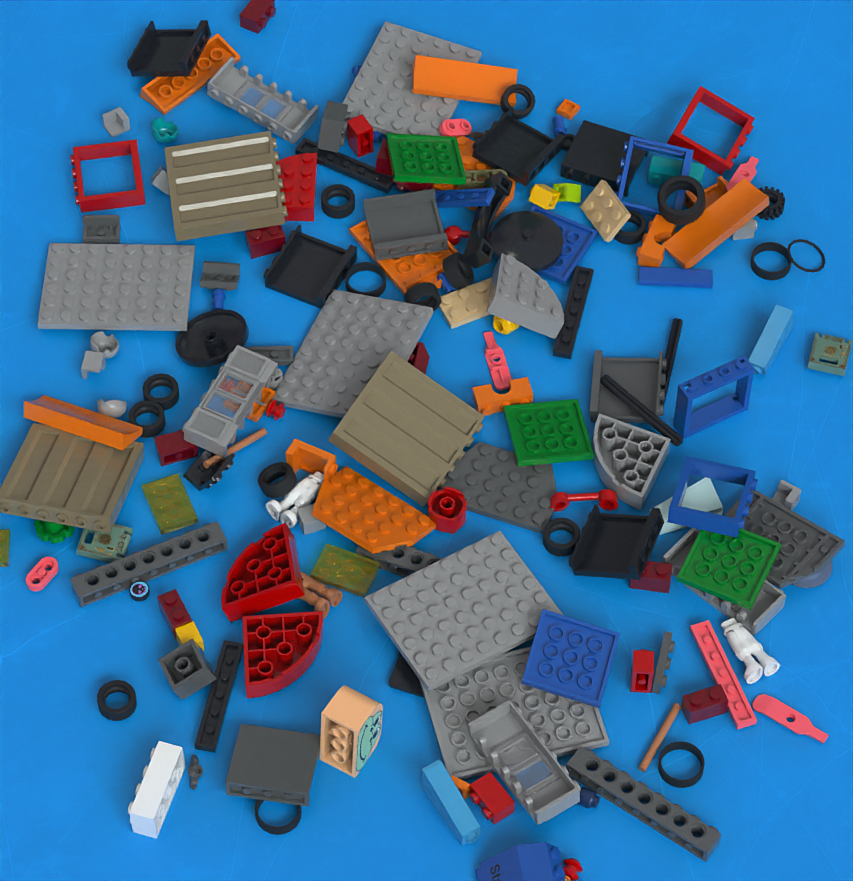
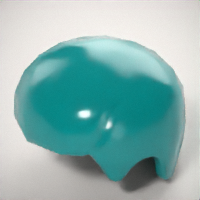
M160 117L154 119L151 123L152 136L158 142L169 143L174 141L179 135L178 126L172 120L165 122L164 118Z

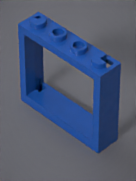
M630 136L629 141L624 143L623 151L626 154L625 158H621L619 168L622 169L621 175L618 174L616 185L619 186L618 192L615 191L614 193L627 210H634L641 215L655 218L656 214L661 215L659 209L622 201L633 148L683 159L680 175L689 176L694 150ZM686 190L676 191L673 205L674 210L682 211Z
M745 356L678 385L673 426L683 439L748 410L754 368ZM737 380L734 394L691 413L694 399Z
M687 456L669 506L667 522L738 537L740 528L744 529L745 519L743 518L747 517L750 506L748 504H752L754 495L752 490L756 491L758 479H755L756 471ZM692 474L745 486L735 518L681 507Z

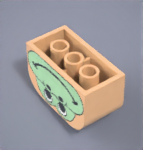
M346 685L342 686L321 713L320 760L356 778L379 742L383 705Z

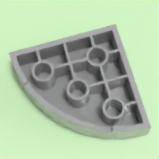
M502 253L493 269L487 313L556 339L564 324L563 309L556 294L550 288L548 282L543 280L537 273L516 260L513 256Z
M599 413L595 423L593 438V460L598 475L605 486L613 490L620 500L641 510L669 454L671 439Z

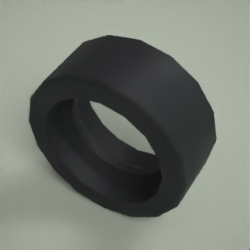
M514 84L508 87L501 97V109L503 112H507L511 108L508 102L509 96L512 93H518L525 97L528 105L522 111L514 109L512 117L517 120L527 117L533 110L536 102L532 90L522 84Z
M342 184L331 185L324 189L321 194V208L328 217L334 219L348 217L355 209V194L348 186ZM333 197H343L349 202L343 206H333L328 203V200Z
M628 210L631 217L627 222L636 224L639 229L635 232H625L620 229L614 236V239L622 244H636L643 239L645 234V218L634 210Z
M456 252L443 259V270L452 286L456 289H462L473 283L474 273L472 267L463 259L461 253Z
M423 282L409 288L404 295L405 303L432 307L434 312L441 304V296L435 284ZM430 296L428 299L424 301L416 302L418 299L422 297Z
M162 373L149 377L143 385L144 401H154L161 405L163 410L173 407L179 399V388L175 378ZM158 386H167L172 389V393L165 398H155L150 395V391Z
M141 401L135 404L128 414L130 424L143 427L142 435L139 437H154L164 430L166 424L164 410L161 405L154 401ZM144 413H153L158 416V420L151 425L145 426L136 422L137 417Z
M284 462L269 465L258 477V484L266 497L270 498L286 495L295 487L297 482L292 467ZM283 477L278 482L271 484V482L275 479Z
M556 518L549 521L543 530V545L545 549L556 556H568L574 552L576 542L580 538V529L577 524L567 518ZM557 530H565L573 535V540L567 544H558L550 539V534Z
M113 680L105 683L97 694L99 711L108 720H124L130 717L136 709L135 691L125 681ZM121 692L128 695L129 702L122 708L112 709L105 704V699L112 693Z

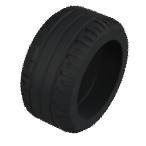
M677 175L666 180L661 185L657 195L660 214L665 220L676 225H686L695 222L702 215L706 205L705 192L702 185L693 177L686 175ZM678 190L690 191L697 197L695 204L683 211L670 208L666 200L670 194Z

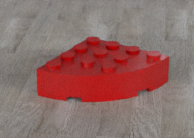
M303 153L279 160V162H276V165L280 164L281 175H278V178H282L283 189H280V192L284 191L285 202L282 203V206L286 205L288 215L284 217L285 221L314 222L318 171L317 153Z
M286 522L262 534L264 537L256 543L252 542L248 545L230 568L226 577L227 583L223 587L221 595V607L230 622L241 619L242 616H249L305 596L295 538Z
M323 611L242 616L247 699L277 692L292 684L306 672L315 660L321 647L324 630Z

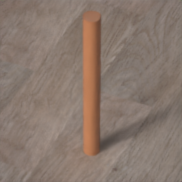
M262 428L228 447L227 456L267 435L266 429ZM216 454L204 461L203 465L205 468H209L223 460L224 457Z
M674 703L646 752L638 767L640 771H646L679 713L681 706L678 703Z

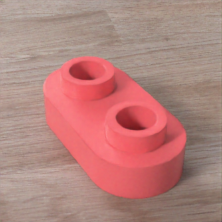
M447 119L439 125V131L442 136L466 137L471 133L472 127L465 119Z
M42 558L28 573L26 584L29 590L41 591L58 573L59 566L55 558Z

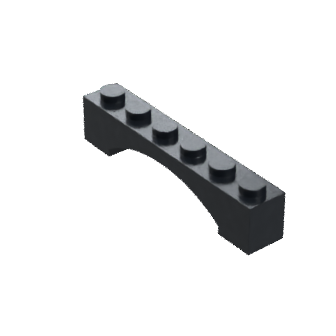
M502 172L485 179L483 188H493L495 194L489 206L477 207L463 259L474 269L491 262L494 247L489 242L491 226L501 204L510 195L513 184Z

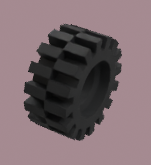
M765 186L764 190L762 187L759 188L761 192L769 196V201L774 203V205L767 206L756 217L760 215L759 218L766 217L765 220L769 218L774 220L775 217L779 218L784 211V194L782 192L779 193V189L775 191L774 187L768 189V186Z

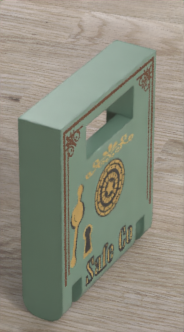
M816 332L807 368L845 376L853 340L849 339L848 343H846L845 338L823 334V337H819V333ZM819 359L838 362V364L834 365L825 362H820Z
M114 524L111 533L84 528L77 548V555L108 563L116 559H122L126 556L133 529ZM88 532L94 535L91 544L85 543Z

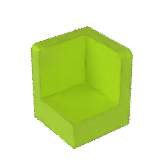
M571 183L553 184V189L561 193L557 203L581 202V185Z

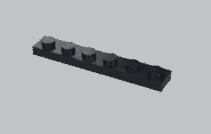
M304 138L295 149L297 155L317 153L318 164L385 193H389L395 185L392 181L393 176L377 173L374 167L342 153L318 149V143Z
M579 266L575 268L563 312L564 324L557 335L553 356L567 359L572 357L594 269Z
M225 640L223 642L215 670L217 679L212 682L195 742L196 750L216 752L244 650V644Z

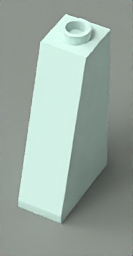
M705 477L687 488L681 507L722 515L723 506L710 478ZM672 497L654 507L660 508L664 519L659 535L687 528V526L667 522Z

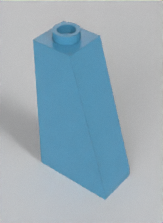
M776 304L748 360L753 366L755 374L759 375L761 373L766 375L794 326L792 310Z
M438 759L422 768V790L462 846L466 843L475 842L480 836V825L441 760Z

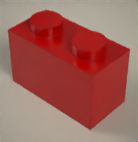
M362 114L348 120V145L357 158L372 153L373 128Z
M645 649L633 650L630 692L651 693L654 673V651Z
M491 772L470 784V800L475 805L478 804L486 820L490 819L493 825L514 812L515 802Z

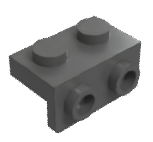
M119 215L83 216V244L120 243L121 225Z
M203 262L200 287H205L206 289L220 288L227 291L237 290L240 281L239 263Z

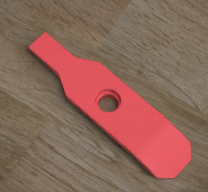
M751 156L747 163L739 166L726 186L727 192L744 178L749 182L752 181L757 173L755 167L759 159Z
M492 331L484 332L483 336L486 342L484 355L493 384L499 390L509 389V380H512L503 349L496 344Z
M766 694L759 695L752 703L754 711L768 716L796 734L807 735L824 744L829 736L814 727L808 717ZM792 718L794 722H788L786 719Z

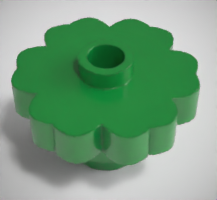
M42 520L34 522L36 536L41 541L46 542L49 540L52 544L63 542L65 537H71L75 530L74 526Z

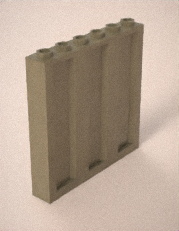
M271 131L164 148L174 231L177 241L285 224L284 217L288 216L286 205L282 206V203L285 202L284 191L280 192V189H283L282 178H278V175H281L280 164L276 165V162H279L278 151H274V148H277L276 138H272Z
M390 351L335 428L328 441L423 507L436 488L441 489L446 482L444 476L449 471L452 472L456 467L453 464L455 460L460 461L465 454L463 448L465 446L469 447L475 438L472 435L474 432L478 434L484 425L481 422L485 416L393 351Z
M33 423L0 487V513L111 533L143 462L144 443L133 441L122 451L51 426Z

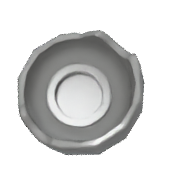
M99 331L90 337L91 351L103 352L105 359L114 357L119 351V341L114 338L113 334L106 336L103 331Z
M103 399L97 400L98 412L115 419L119 418L126 411V401L108 400L104 402Z

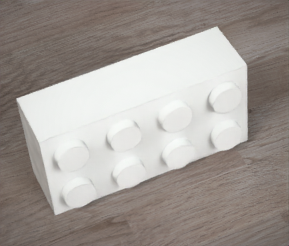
M161 741L158 742L156 748L152 749L149 766L146 765L143 771V781L141 784L138 783L136 787V798L134 802H130L128 807L133 832L156 839L185 770L183 747Z

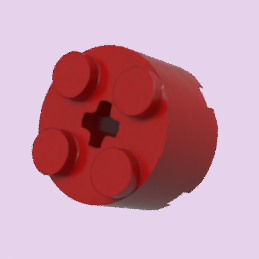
M444 487L443 490H436L429 496L428 517L436 523V530L455 534L465 524L467 502L463 493L458 489Z

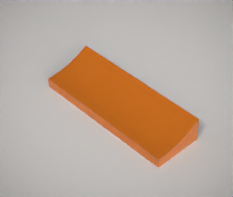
M217 33L208 40L190 76L156 77L141 88L139 97L149 102L163 115H166L206 86L208 79H211L231 56L234 57V64L240 61L241 56Z
M415 55L412 64V93L501 105L500 101L503 93L508 87L517 83L518 69ZM512 93L508 98L511 107H515L516 93Z
M744 178L706 208L695 222L685 225L662 245L665 246L667 253L683 269H690L769 205V196Z
M46 395L34 401H24V418L122 451L142 435L143 427Z

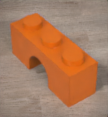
M656 214L654 220H650L648 234H644L642 239L643 245L642 247L639 246L636 252V257H638L637 265L660 268L664 259L665 246L658 243H664L675 234L676 224L668 222L659 214Z
M528 377L509 380V392L506 394L494 392L491 384L472 387V399L475 409L482 415L487 416L503 412V406L533 403V392Z

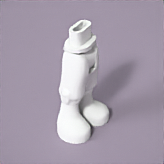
M316 471L313 475L310 474L296 484L280 503L273 499L266 503L268 513L276 521L280 519L282 524L286 522L289 528L294 527L297 523V509L310 505L318 496L322 482H324V475ZM294 505L291 510H287L290 506Z
M731 618L721 624V627L724 629L723 634L727 637L730 647L746 666L744 679L748 684L758 681L762 673L765 676H770L779 669L778 661L763 651L761 643L743 627L742 623H737L735 618ZM751 655H754L758 659L759 663L756 662Z

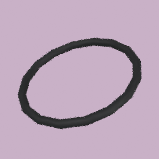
M798 239L793 240L788 245V257L799 269L813 273L824 268L825 256L814 243ZM797 242L812 245L822 256V266L815 270L799 266L791 257V246Z

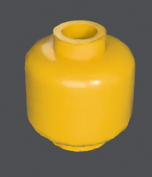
M495 315L493 318L495 330L503 335H508L520 326Z

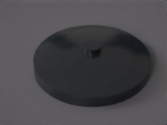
M519 211L502 217L494 225L491 232L490 245L494 247L493 255L497 260L502 253L511 255L534 272H539L551 267L561 256L563 235L558 225L547 216L531 211Z
M226 309L209 311L188 322L187 331L179 332L175 343L176 351L180 359L189 366L198 368L215 366L227 361L229 353L233 352L237 345L244 347L248 339L249 329L243 316L235 311Z

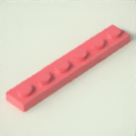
M707 620L691 625L690 632L715 684H721L729 700L727 709L737 730L756 724L757 719L710 621Z

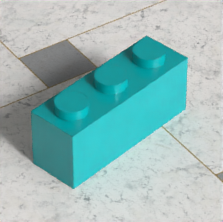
M653 155L648 173V183L662 185L671 177L679 176L682 161ZM691 162L689 176L696 179L702 185L705 165Z

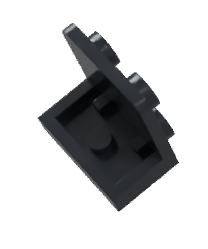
M205 449L184 473L183 477L199 491L205 487L209 489L222 478L223 475L221 474L224 470L227 471L233 465L232 459L235 457L233 453L211 467L205 468L203 462L216 455Z
M399 651L397 662L389 680V686L424 698L419 678Z

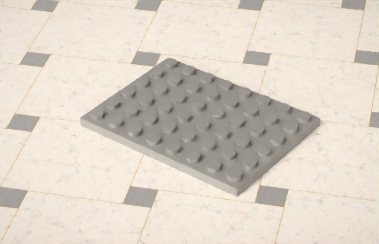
M385 21L342 103L348 105L347 112H350L349 120L363 114L372 126L373 131H378L384 135L394 133L442 136L439 131V125L444 120L452 119L460 100L412 93V64L415 55L478 64L482 57V52Z
M50 243L38 317V329L187 331L195 245Z
M334 289L295 355L293 363L290 364L277 387L272 401L274 399L277 400V405L284 403L286 407L343 418L390 351H393L408 362L410 355L434 313L432 307Z
M501 531L366 596L364 599L366 605L428 692L534 638L542 609L563 615Z
M531 647L505 652L429 692L420 681L444 766L450 777L453 775L463 780L489 772H496L470 737L468 723L508 700L514 706L517 705L520 708L523 718L531 722L534 732L542 736L546 744L545 746L548 750H552L556 757L574 754L580 746L590 750L608 746L610 741L597 707L521 684ZM523 740L502 752L499 756L510 769L536 753L527 741Z

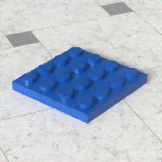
M533 204L529 211L540 213L553 220L563 235V249L557 262L551 267L535 273L566 285L576 266L579 265L598 236V231Z
M542 609L521 684L600 708L620 633Z

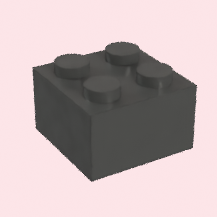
M327 101L322 117L318 149L338 153L340 146H344L347 124L350 118V112H347V104Z
M193 638L158 659L172 690L182 700L217 679L202 648Z

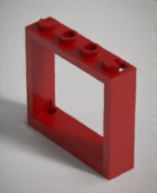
M700 86L667 144L694 150L692 157L694 160L722 176L725 170H730L734 164L731 160L733 158L736 159L741 150L738 148L739 146L743 147L747 140L745 135L751 133L754 127L751 124L755 118ZM699 102L743 127L726 159L721 158L681 134Z
M137 139L73 147L74 155H70L71 164L75 165V168H72L73 179H77L74 182V190L79 194L75 195L76 205L80 204L81 213L146 205ZM132 155L136 190L84 196L80 161Z

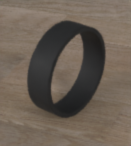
M766 242L758 245L752 252L751 269L758 277L765 280H778L789 273L791 260L788 257L785 246L775 242ZM763 251H776L787 259L788 266L777 272L765 271L756 265L754 257Z
M362 262L355 264L346 273V289L348 292L379 297L385 291V272L374 263ZM360 271L375 272L383 279L382 285L371 292L357 291L349 285L348 281L352 275Z
M673 742L667 745L659 756L658 771L661 778L673 787L686 788L693 786L703 775L705 764L703 754L696 746L688 742ZM686 750L693 753L699 759L701 770L691 779L678 780L670 777L664 771L661 764L662 758L670 751Z
M257 799L255 816L258 825L264 831L274 835H281L292 831L299 824L302 811L301 806L297 805L299 811L291 823L281 827L267 825L258 815L259 807L265 800Z

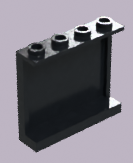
M201 20L196 29L156 30L154 22L150 21L127 62V67L132 77L190 76L212 35L208 21Z
M511 107L502 114L498 121L492 124L489 130L483 133L480 139L474 142L472 157L494 169L506 171L508 177L527 186L562 150L565 136L559 133L554 139L512 117L514 108Z
M584 120L561 164L560 176L596 187L601 180H604L614 192H618L619 186L616 185L618 174L621 175L622 169L619 167L621 158H625L626 154L623 151L625 141L628 142L630 136L634 135ZM633 148L623 196L628 197L629 187L644 156L647 157L649 151Z
M298 225L295 231L291 232L287 243L282 245L279 255L274 257L271 267L266 269L263 276L265 287L322 309L329 295L332 294L334 289L337 290L346 277L347 271L356 262L357 247L350 245L345 250L302 233L301 225Z
M594 505L588 515L586 525L582 528V534L576 542L574 552L569 558V566L572 568L574 575L640 580L664 524L660 508H652L649 516L600 513L598 506Z

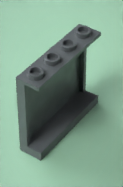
M435 189L364 199V214L376 261L448 250L447 234L444 233L435 199Z
M595 350L590 401L591 422H596L600 413L625 423H647L601 384L600 378L605 374L609 375L659 418L663 416L664 405L661 404V400L665 399V389H662V385L666 384V374H663V370L667 369V359H663V351H660L659 358H604L602 350Z
M241 724L226 778V795L309 807L310 790L320 752L321 735Z

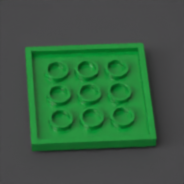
M386 134V144L394 181L465 185L466 175L456 137Z
M578 399L503 406V413L518 467L594 459V452Z
M741 528L738 537L700 530L677 576V581L751 610L782 544Z

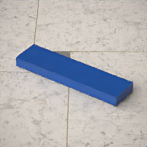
M493 188L435 191V199L438 208L489 206L495 190Z
M639 267V285L712 288L713 270Z

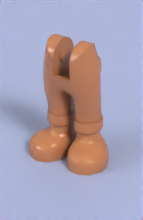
M301 572L305 596L298 599L306 601L311 606L314 605V612L323 611V618L325 619L329 613L330 605L336 607L342 600V592L336 588H327L325 584Z

